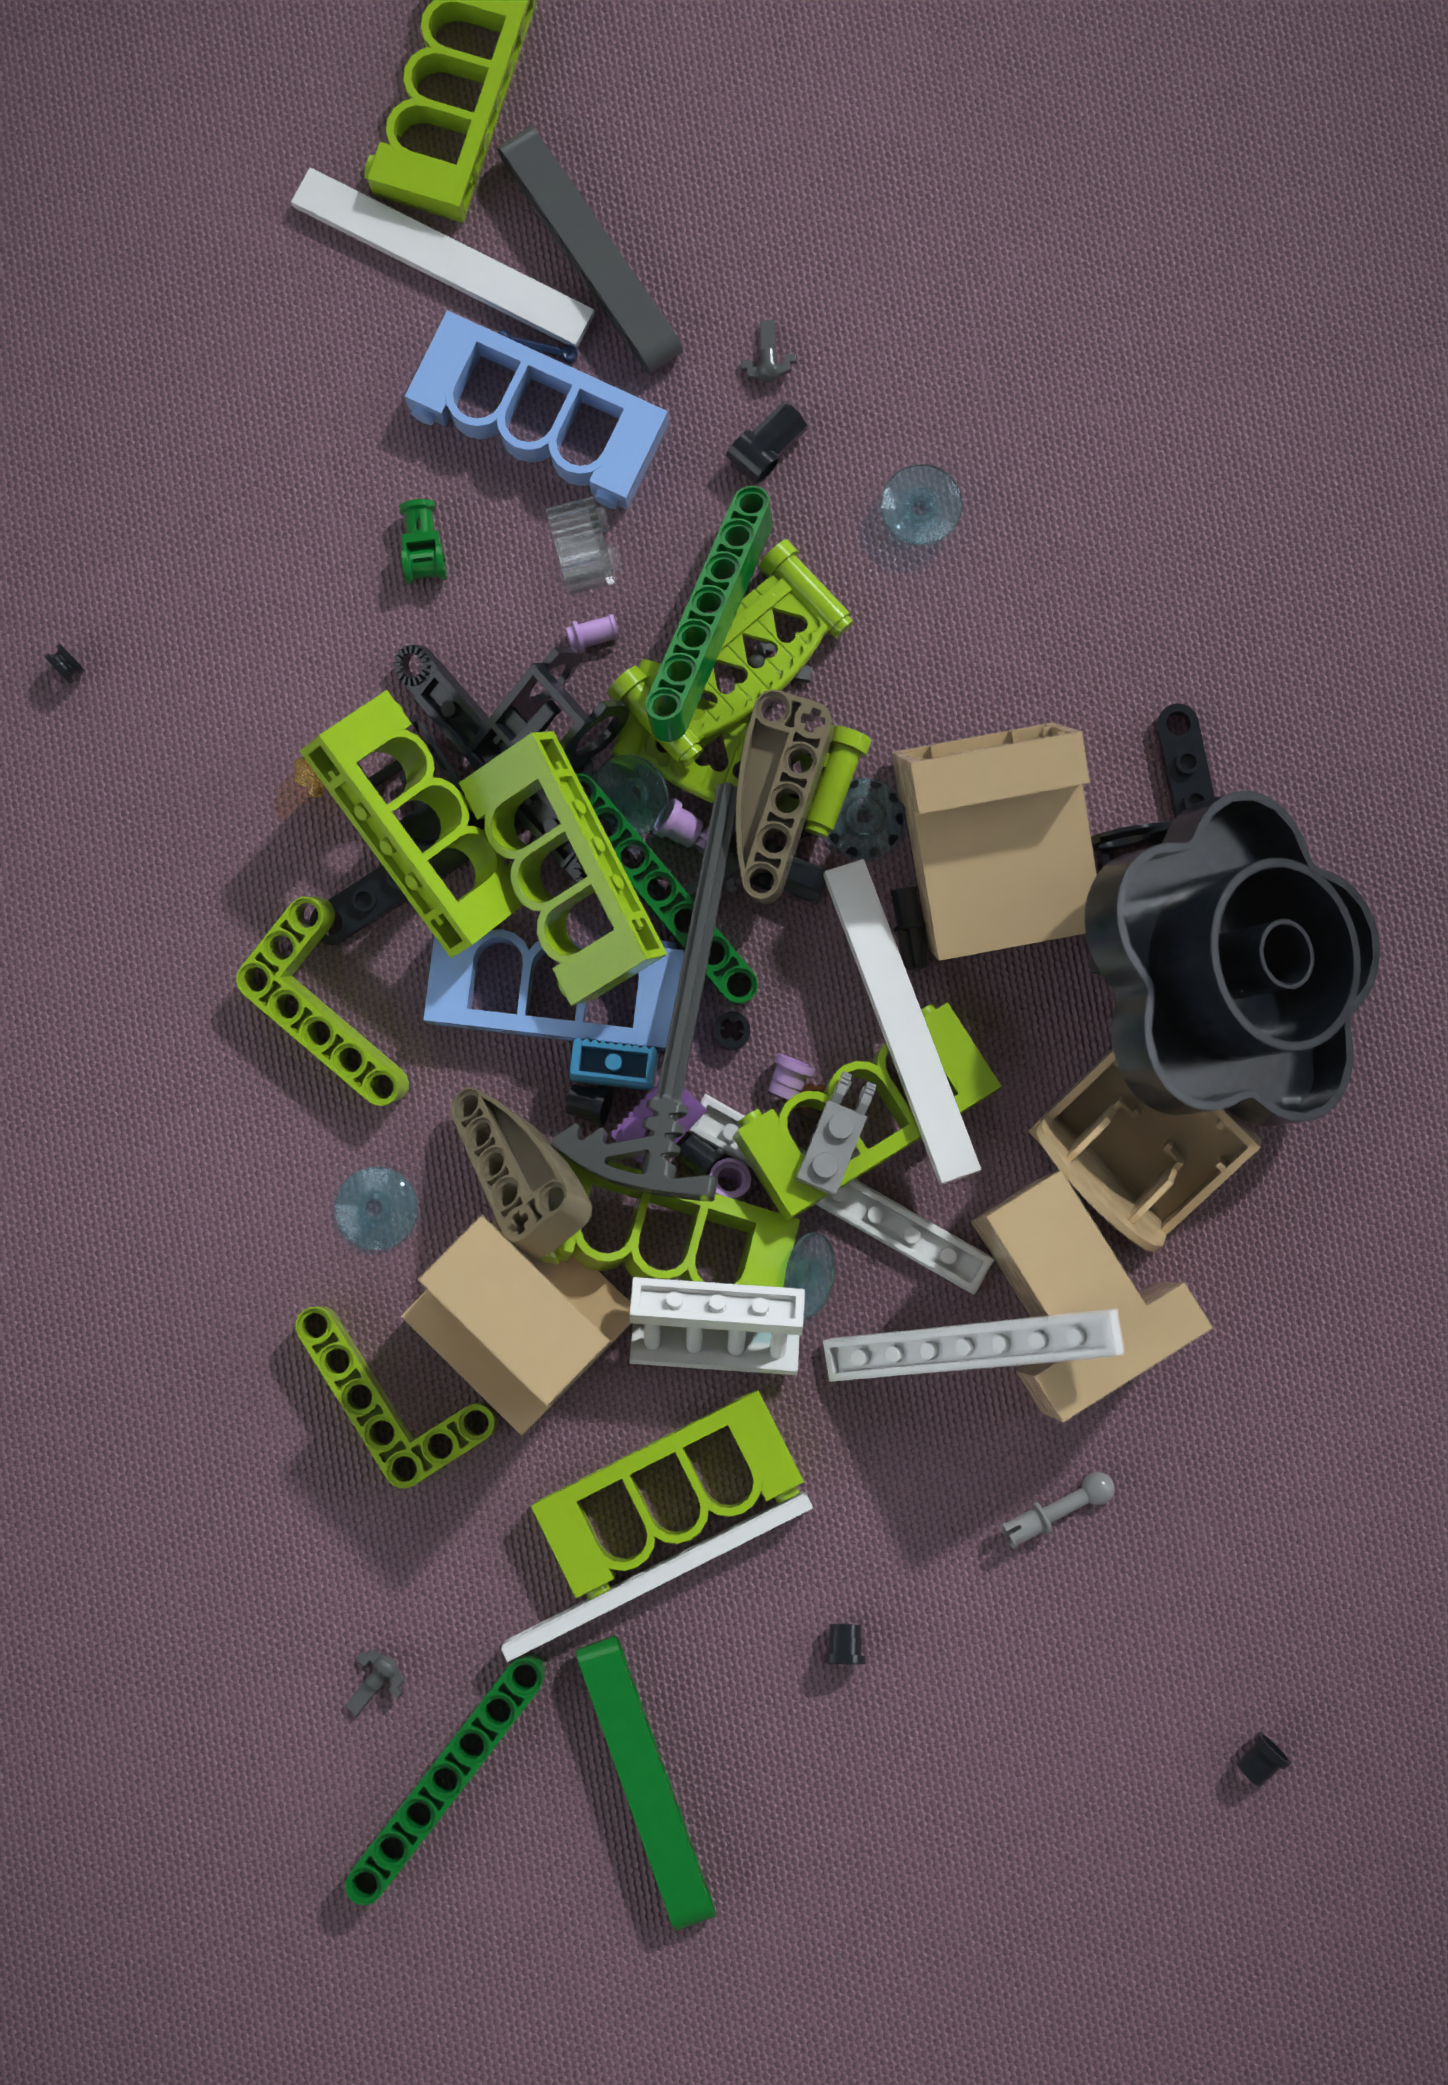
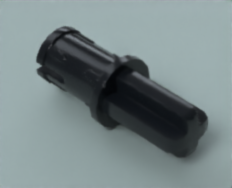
M904 887L890 892L897 927H894L893 931L899 935L903 964L905 969L909 971L923 969L928 965L922 930L926 928L924 922H921L916 893L917 887Z

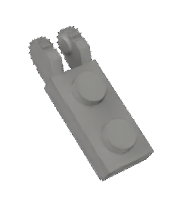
M844 1071L838 1080L831 1100L825 1103L795 1178L796 1181L832 1196L837 1194L867 1119L865 1113L876 1089V1085L867 1082L862 1087L855 1111L841 1106L843 1097L851 1085L852 1077L851 1074Z

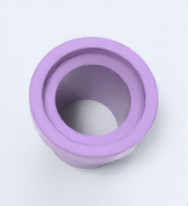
M673 798L660 813L655 823L653 834L660 838L666 836L676 843L689 848L700 835L704 822L682 808V803Z
M777 1053L774 1060L777 1066L768 1091L789 1100L803 1090L808 1076H813L815 1068L795 1058Z
M722 1159L712 1167L709 1175L717 1179L729 1178L736 1184L737 1190L726 1191L719 1184H717L716 1194L735 1200L744 1196L751 1184L749 1169L737 1159Z

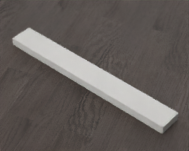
M311 167L291 201L293 208L566 345H572L576 349L595 316L594 309Z
M864 859L825 871L823 877L939 1185L980 1172L982 1170Z
M705 1094L700 1103L707 1111L687 1132L696 1135L699 1139L717 1149L720 1148L727 1155L751 1168L733 1139L737 1129L741 1128L737 1122L744 1115ZM798 1147L804 1157L806 1151ZM856 1179L839 1189L835 1196L829 1195L815 1204L973 1295L977 1292L995 1259Z
M1117 1309L837 1337L823 1340L829 1382L1112 1357L1124 1354Z
M801 1491L792 1498L775 1504L633 1575L593 1599H586L506 1639L502 1644L501 1650L507 1662L813 1509L806 1491Z

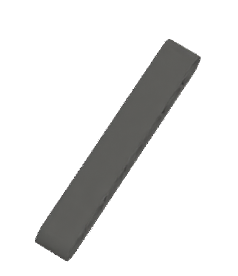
M530 126L498 146V154L508 172L646 373L651 374L682 354L683 347L677 335L536 129Z

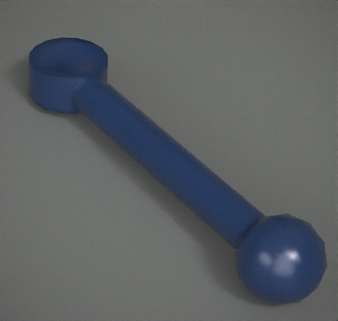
M506 330L497 332L533 350L562 356L566 363H574L578 358V351L572 345L560 348L511 336Z

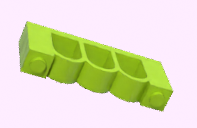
M431 0L421 20V31L426 48H422L413 54L404 68L403 81L408 100L402 101L393 108L387 119L386 134L389 144L379 142L376 154H370L366 162L364 176L368 180L373 196L464 223L537 5L536 0ZM454 21L466 22L500 33L492 60L445 47L437 43L434 37L442 26ZM436 72L449 73L483 84L474 112L428 99L417 92V88L425 77ZM420 123L435 125L466 135L457 165L410 151L401 146L400 138L404 131Z
M385 690L318 735L299 752L450 958L475 944L523 906L514 894L511 884V867L513 863L509 862L504 866L503 856L492 848L488 842L485 830L477 826H468L470 816L468 804L463 794L452 783L442 778H433L435 770L434 760L428 746L418 735L405 730L412 724L404 714L402 707L393 699L388 690ZM376 752L387 753L393 756L402 765L406 773L407 783L404 792L389 804L384 802L357 765L367 756ZM411 800H418L428 804L437 813L441 823L439 839L423 853L393 814L395 809ZM444 848H456L464 852L475 868L476 878L473 887L458 900L455 899L428 862L430 858Z
M554 731L530 733L459 782L468 808L475 814L477 820L485 819V833L492 848L503 857L514 859L511 867V884L514 894L524 906L534 911H541L537 920L538 939L546 954L560 963L552 969L558 979V987L561 993L568 999L571 1006L596 999L668 955ZM543 788L561 824L531 844L526 845L517 835L514 826L515 814L523 801ZM569 840L587 877L554 897L543 887L540 878V868L544 858L551 851ZM596 892L614 930L584 949H580L574 945L568 936L566 929L567 916L575 904Z
M948 1002L937 1009L933 1003L921 1009L960 1114L993 1095L1002 1086ZM886 1042L876 1052L872 1063L854 1061L843 1065L828 1081L823 1093L820 1091H804L789 1099L778 1115L773 1108L764 1114L759 1109H756L737 1122L741 1128L737 1129L733 1139L785 1222L830 1195L795 1180L804 1157L791 1138L787 1128L789 1113L800 1107H812L822 1113L825 1103L831 1100L843 1071L851 1074L854 1078H862L875 1084L876 1091L901 1129L867 1149L859 1136L851 1156L853 1159L849 1161L839 1189L922 1139L911 1109L889 1077L886 1069V1057L889 1052Z
M557 1149L579 1179L588 1198L592 1185L636 1198L637 1200L624 1246L619 1251L601 1253L592 1249L584 1240L580 1229L553 1252L545 1257L537 1258L538 1260L550 1264H559L560 1261L567 1262L572 1255L579 1264L590 1270L598 1271L616 1268L624 1261L626 1269L632 1277L704 1282L698 1275L695 1261L705 1220L748 1233L734 1284L784 1287L800 1219L792 1218L785 1222L782 1215L778 1212L719 1194L715 1195V1200L712 1202L694 1201L654 1195L622 1187L583 1169ZM612 1161L607 1163V1165L626 1172L641 1174L642 1172L641 1170ZM649 1203L692 1215L683 1253L677 1268L668 1271L656 1270L649 1266L641 1257L638 1248L639 1237Z
M756 1389L535 1501L531 1508L575 1598L586 1594L588 1600L611 1589L609 1581L615 1578L616 1573L614 1570H630L637 1568L646 1561L655 1546L656 1538L663 1542L675 1544L689 1541L702 1531L707 1522L709 1510L717 1515L729 1517L742 1514L755 1504L761 1492L766 1501L775 1498L778 1504L800 1493L797 1486L804 1483V1480L759 1390ZM727 1425L753 1476V1484L749 1494L743 1500L734 1504H722L710 1497L684 1448ZM674 1452L700 1504V1514L695 1523L687 1529L680 1531L667 1530L658 1524L632 1473ZM620 1479L623 1480L647 1532V1541L643 1549L636 1555L627 1558L615 1557L605 1550L580 1502L581 1499Z

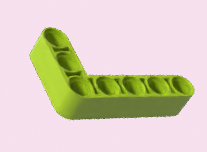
M317 896L295 899L239 968L236 975L238 989L368 1102L377 1106H384L400 1101L405 1097L409 1089V1080L405 1072L292 976L331 928L335 919L334 908L327 899ZM310 904L314 905L318 911V920L313 926L308 925L304 918V911ZM284 936L288 937L293 945L292 953L288 958H285L279 950V942ZM259 968L267 976V984L263 990L259 989L254 982V974ZM289 995L294 996L299 1004L298 1012L294 1017L288 1014L285 1009V1000ZM321 1021L326 1023L330 1029V1038L326 1043L320 1041L316 1035V1027ZM351 1048L356 1049L361 1054L362 1063L358 1070L353 1069L347 1061V1054ZM382 1075H386L392 1080L393 1092L390 1096H385L379 1090L378 1081Z
M316 1306L304 1309L298 1315L295 1326L298 1337L385 1477L393 1486L409 1488L416 1485L489 1438L496 1431L498 1416L494 1408L484 1402H476L466 1406L420 1437L414 1439L336 1313L330 1308ZM316 1313L323 1315L327 1321V1330L321 1337L313 1336L308 1329V1321ZM336 1349L344 1350L350 1359L349 1366L343 1373L335 1371L330 1364V1356ZM357 1385H364L371 1391L372 1401L367 1408L356 1406L352 1400V1392ZM473 1410L483 1412L488 1418V1428L482 1434L472 1432L467 1425V1417ZM380 1420L387 1421L393 1426L394 1437L389 1444H383L375 1438L374 1428ZM438 1433L448 1435L453 1443V1449L448 1456H439L432 1449V1439ZM402 1456L409 1457L416 1463L417 1472L412 1479H404L397 1473L396 1463Z

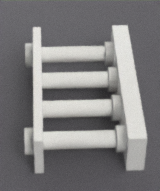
M633 1277L630 1306V1323H633L629 1364L797 1375L799 1335H802L805 1289Z

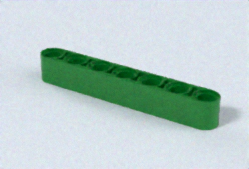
M758 486L743 487L733 497L646 698L645 707L652 734L661 741H676L687 731L772 531L773 520L768 493L763 488ZM679 679H686L685 681L676 682ZM673 713L670 716L662 717L663 714Z
M576 774L580 784L588 787L592 792L589 801L598 819L611 817L617 821L618 829L616 833L608 838L620 862L622 854L630 848H636L643 852L645 860L640 867L630 869L623 864L622 866L637 895L685 951L688 933H683L676 929L674 918L677 914L684 911L692 913L694 900L596 782L588 775ZM655 880L666 881L671 887L670 896L663 901L653 900L647 893L651 882ZM715 926L712 943L722 947L724 959L716 965L708 964L705 977L727 1002L734 1005H744L751 1001L757 992V977ZM739 974L745 976L750 982V992L743 997L733 996L727 989V981L730 977Z
M617 1635L576 1649L581 1672L675 1932L716 1917L715 1907Z
M526 1652L510 1662L359 1858L345 1881V1890L352 1902L367 1906L381 1897L537 1694L546 1677L544 1661L538 1655ZM522 1664L533 1667L537 1674V1681L530 1685L520 1683L515 1677V1668ZM494 1699L506 1701L511 1709L510 1715L504 1719L494 1717L489 1711V1702ZM469 1733L479 1735L483 1739L484 1749L478 1753L467 1751L463 1746V1736ZM441 1768L453 1770L458 1778L457 1784L452 1787L441 1785L437 1780L436 1771ZM416 1802L427 1805L431 1812V1818L426 1821L414 1819L410 1812V1805ZM388 1837L399 1839L403 1843L404 1853L398 1856L389 1854L384 1848V1839ZM361 1872L373 1874L378 1883L377 1888L372 1890L362 1888L358 1883L357 1874Z

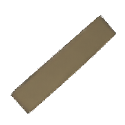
M779 690L765 691L758 696L746 733L736 796L737 854L742 883L749 896L761 904H769L776 901L783 892L835 728L830 711L825 705ZM777 703L786 707L785 714L780 720L769 721L764 718L765 711L770 705ZM819 716L824 726L816 727L813 732H810L807 724H805L806 721L813 722L815 717ZM799 755H808L813 759L811 768L804 773H796L791 770L793 759ZM787 794H794L800 798L798 808L791 813H783L778 809L780 799ZM776 833L785 835L787 843L782 851L770 853L766 850L765 844L768 837ZM761 873H769L774 878L772 888L765 893H757L753 890V880Z
M468 1087L459 1091L451 1103V1116L503 1236L509 1242L534 1257L541 1258L547 1256L582 1229L589 1221L592 1205L583 1186L565 1158L535 1126L495 1098L478 1089Z

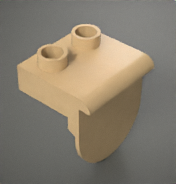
M1113 1049L1028 1130L1043 1146L1052 1161L1076 1190L1117 1230L1145 1251L1148 1250L1150 1252H1157L1164 1245L1166 1235L1261 1148L1262 1139L1242 1119L1234 1115L1227 1108L1187 1115H1169L1150 1108L1139 1100L1127 1086L1119 1071Z

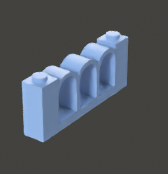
M448 310L405 394L411 415L417 420L428 425H433L435 421L446 426L451 417V420L460 432L467 437L479 440L493 438L500 433L504 447L516 459L533 463L544 461L551 457L553 467L561 478L570 484L578 486L590 485L591 494L595 495L594 499L611 509H616L617 506L628 510L669 426L668 411ZM480 356L515 371L500 405L492 414L482 418H473L459 411L457 408L459 399ZM532 379L567 395L547 435L538 441L526 442L515 438L508 429L511 419ZM583 402L619 420L600 457L591 464L578 466L567 462L559 452L562 442Z
M503 929L491 930L475 944L450 958L434 936L423 1020L429 1025L574 1041L579 1037L581 1041L587 1038L590 1042L596 1039L598 1043L604 1040L606 1044L612 1041L615 1045L621 1042L625 1046L629 1043L631 1047L637 1044L640 1048L646 1045L650 1049L654 1046L657 1051L665 1052L684 950H678L677 943L660 940L668 955L638 972L639 980L633 1028L587 1023L588 1002L577 1004L575 1021L529 1016L534 970L537 961L546 953L539 941L529 950L526 943L515 933ZM571 940V941L574 943L575 946H577V947H579L580 949H582L576 942H574L573 940ZM495 943L513 945L522 954L523 967L517 1014L472 1009L479 957L487 947Z

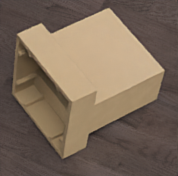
M1051 722L891 752L899 800L905 806L923 920L926 925L925 932L928 949L939 961L1086 934V900L1097 874L1083 784L1090 783L1082 731Z
M1061 1170L1039 1177L970 1221L1031 1318L1117 1309L1124 1354L1112 1357L1025 1364L1015 1370L1037 1407L1044 1415L1061 1422L1067 1421L1213 1328L1184 1282H1155L1138 1293Z
M482 1215L418 1279L427 1290L401 1315L521 1436L544 1415L632 1324L630 1323L631 1302L598 1270H590L579 1264L572 1255L567 1262L560 1261L559 1264L540 1261L509 1242L503 1236L497 1220L490 1224Z

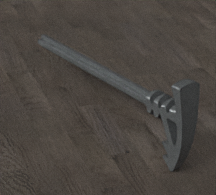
M727 782L717 784L658 1090L655 1097L647 1099L646 1108L653 1115L643 1120L642 1127L649 1132V1136L606 1144L607 1133L604 1128H599L585 1139L580 1140L581 1128L575 1123L552 1138V1143L565 1156L578 1166L610 1183L654 1195L708 1202L715 1200L718 1179L711 1175L675 1178L677 1168L669 1161L670 1158L680 1154L681 1148L673 1142L674 1139L684 1134V1128L677 1123V1120L687 1116L688 1107L682 1101V1094L736 820L737 786ZM644 1156L641 1174L626 1172L607 1165L609 1161Z

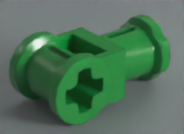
M413 499L399 505V511L404 515L406 534H401L403 547L401 548V559L407 585L413 584L416 579L439 577L440 580H447V566L443 544L441 543L438 530L434 529L432 512L436 510V504L433 500ZM419 519H420V525H421V529H420V530H419V523H418V520H419Z

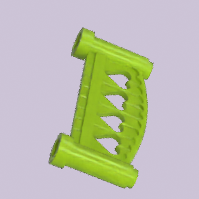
M788 539L781 541L773 547L759 563L758 568L767 579L742 599L716 660L717 663L743 670L746 673L747 679L743 683H735L734 690L731 693L723 694L717 689L713 668L703 693L712 695L716 699L717 704L712 709H704V716L701 719H691L687 731L681 738L672 742H664L657 739L651 731L645 703L659 670L648 678L638 666H633L621 674L607 691V695L612 700H621L677 763L681 762L685 767L692 764L703 753L704 749L699 745L703 739L713 736L750 716L758 696L768 690L782 691L804 667L826 634H832L837 639L854 623L849 617L851 613L797 557L799 551ZM773 611L800 618L805 621L807 628L803 632H795L793 641L789 643L781 642L777 637ZM743 636L774 645L777 654L774 657L765 658L762 667L752 668L747 663ZM679 679L676 682L685 681L686 679ZM673 713L663 714L662 717L670 716Z
M642 659L638 667L649 678L659 670L661 663ZM700 698L692 719H701L704 716V709H712L717 703ZM629 712V718L616 739L611 753L613 755L611 763L629 771H634L636 765H640V763L644 764L675 786L696 797L714 803L717 784L727 782L738 787V779L734 776L733 770L741 762L751 715L737 724L703 739L699 744L704 748L720 735L723 736L729 762L728 767L724 771H714L710 764L699 766L695 761L685 767L681 762L677 763L668 752L662 753L658 751L656 747L658 741L631 712ZM835 726L834 735L805 821V831L822 838H828L829 832H833L860 757H866L872 742L870 737L851 728ZM799 755L793 759L791 766L800 761L802 773L811 768L813 759L808 755ZM789 794L784 795L778 803L779 811L783 813L795 811L799 806L800 798L795 799Z

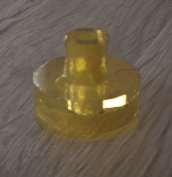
M304 757L296 759L294 761V781L301 786L307 787L308 796H322L324 784Z

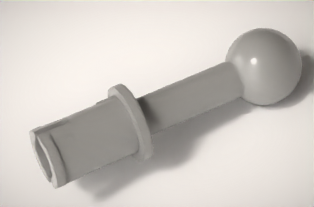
M1092 1472L1084 1478L1080 1489L1044 1508L1038 1502H1035L1031 1505V1510L1000 1524L1002 1533L1005 1538L1010 1537L1007 1542L1013 1549L1044 1532L1050 1534L1053 1531L1051 1523L1088 1503L1096 1506L1107 1504L1115 1493L1114 1482L1110 1476L1103 1472Z

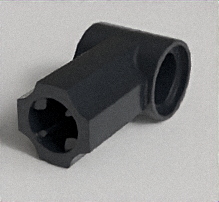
M783 401L753 431L747 430L740 435L730 446L725 456L754 485H757L773 471L780 460L779 457L808 429V424L792 405H788Z
M766 841L765 848L770 853H778L784 849L782 846ZM794 857L783 892L817 905L826 884L823 874L827 869ZM761 873L753 880V885L765 890H770L774 884L773 875L769 873Z

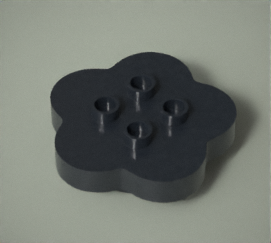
M1237 791L1202 801L1188 807L1176 817L1166 832L1162 844L1121 855L1109 862L1098 873L1090 887L1086 900L1085 931L1092 957L1115 994V1006L1112 1017L1113 1051L1119 1071L1134 1095L1150 1108L1169 1115H1187L1227 1108L1240 1119L1260 1126L1306 1122L1318 1119L1330 1112L1342 1098L1350 1080L1353 1065L1351 1017L1368 997L1376 980L1380 959L1379 937L1374 918L1362 896L1342 877L1321 869L1313 863L1302 833L1287 811L1271 798L1253 791Z

